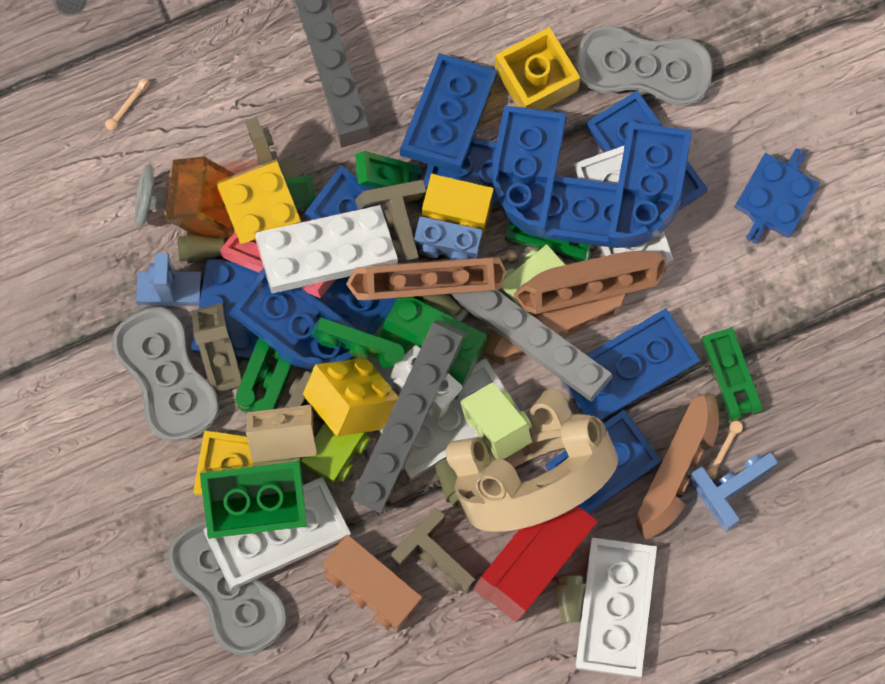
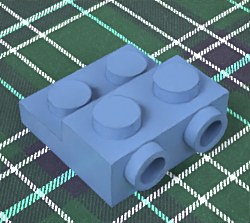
M420 216L414 242L416 250H419L421 255L436 258L438 255L451 257L450 259L480 258L482 230Z

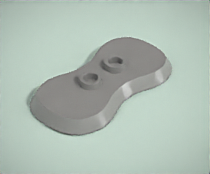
M609 25L599 26L588 31L583 36L576 55V71L580 76V80L587 87L595 91L613 93L624 90H639L648 92L667 103L679 106L690 105L701 100L710 87L713 73L710 53L703 45L694 40L674 38L663 41H650L641 39L622 28Z
M153 307L141 310L122 321L113 334V352L118 362L136 379L141 388L144 400V415L151 431L162 440L178 442L192 438L210 427L216 420L219 412L218 396L214 387L195 369L189 358L186 331L180 318L169 309Z
M206 520L197 522L180 532L169 545L168 563L170 570L179 582L192 590L201 599L208 612L212 633L216 641L225 650L236 655L256 653L272 644L284 631L287 622L285 605L271 588L258 579L231 590L204 534V528H207Z

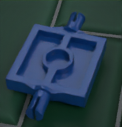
M796 148L788 163L781 162L766 152L762 156L734 208L746 214L754 222L748 235H746L748 241L755 234L752 243L757 244L765 229L776 231L786 238H789L820 184L799 170L804 158L807 156L803 151L797 159L801 149Z

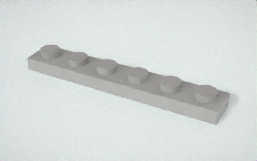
M498 290L448 294L456 303L592 402L612 379V373Z

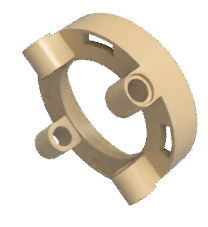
M547 389L530 410L533 424L529 432L532 443L503 460L496 459L486 447L484 441L479 437L449 442L446 448V457L449 466L457 475L455 492L469 522L480 530L490 532L518 530L555 518L590 498L606 484L618 465V454L604 423L594 416L572 415L565 395L556 389ZM562 448L566 449L569 457L549 472L521 483L514 469L515 467L542 454Z

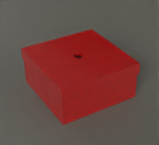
M576 506L548 521L519 529L480 577L473 590L485 600L487 598L516 622L528 610L598 521L582 508Z

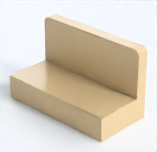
M312 405L247 412L246 435L252 461L256 463L315 456L317 454V447L313 432L314 414Z

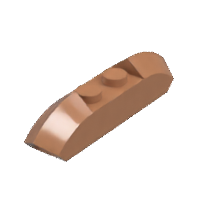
M628 251L567 264L539 273L523 284L513 295L525 311L538 314L656 287L661 281L667 259L659 253Z
M500 257L356 267L346 285L358 300L490 291L501 289L506 270Z
M626 293L538 314L531 313V315L562 338H566L618 315ZM496 331L488 339L482 353L490 360L502 365L509 364L527 355Z
M715 394L692 398L635 518L639 531L645 540L659 534L670 526L685 506V503L675 495L677 493L682 496L690 481V478L685 476L689 465L696 467L704 449L699 448V445L713 447L717 437L719 411Z

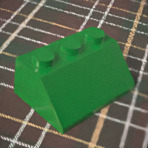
M413 297L397 298L384 322L379 337L401 345L405 355L414 346L422 347L432 323L438 319L467 332L468 334L449 371V374L462 385L463 390L487 345V334ZM461 392L454 399L457 400Z
M300 457L202 469L200 472L208 539L307 527Z

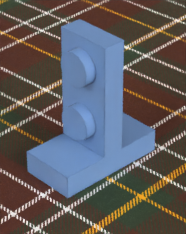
M155 253V263L149 264V271H138L137 305L199 306L202 274L201 272H175L168 253Z
M771 452L764 457L757 454L743 464L746 469L737 475L731 471L717 481L719 487H716L703 467L691 473L689 482L726 533L740 521L727 500L774 470L778 462Z

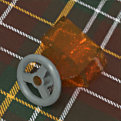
M205 156L173 160L167 185L153 186L154 168L152 165L147 164L144 166L139 180L135 204V224L142 227L146 223L149 209L163 211L166 221L191 234L213 238L231 237L234 234V227L231 220H229L217 182L236 174Z

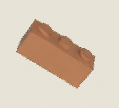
M348 534L321 564L323 570L326 571L323 577L337 589L342 585L351 592L348 598L362 610L365 606L371 609L376 614L373 619L387 631L392 627L398 632L423 602L422 596Z

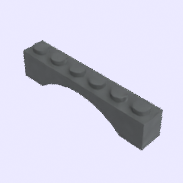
M293 0L318 71L341 148L370 140L369 124L328 0Z
M440 319L432 323L351 500L378 513H381L387 507L422 425L468 334L467 332Z

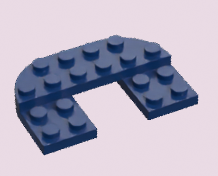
M504 105L493 159L492 179L497 203L504 215L516 227L531 235L547 239L611 248H626L650 241L662 233L673 221L682 200L692 130L629 122L618 184L556 176L567 120L566 113Z
M341 165L302 216L311 221L356 211L358 208L355 199L363 191L372 189L358 185L357 177ZM263 267L229 312V315L278 351V357L298 367L314 369L315 364L345 361L354 357L349 353V349L340 346L329 348L321 345L318 342L319 339L311 337L314 325L320 318L374 335L389 314L397 298L358 300L346 285L350 276L336 279L319 300L301 287L271 293Z

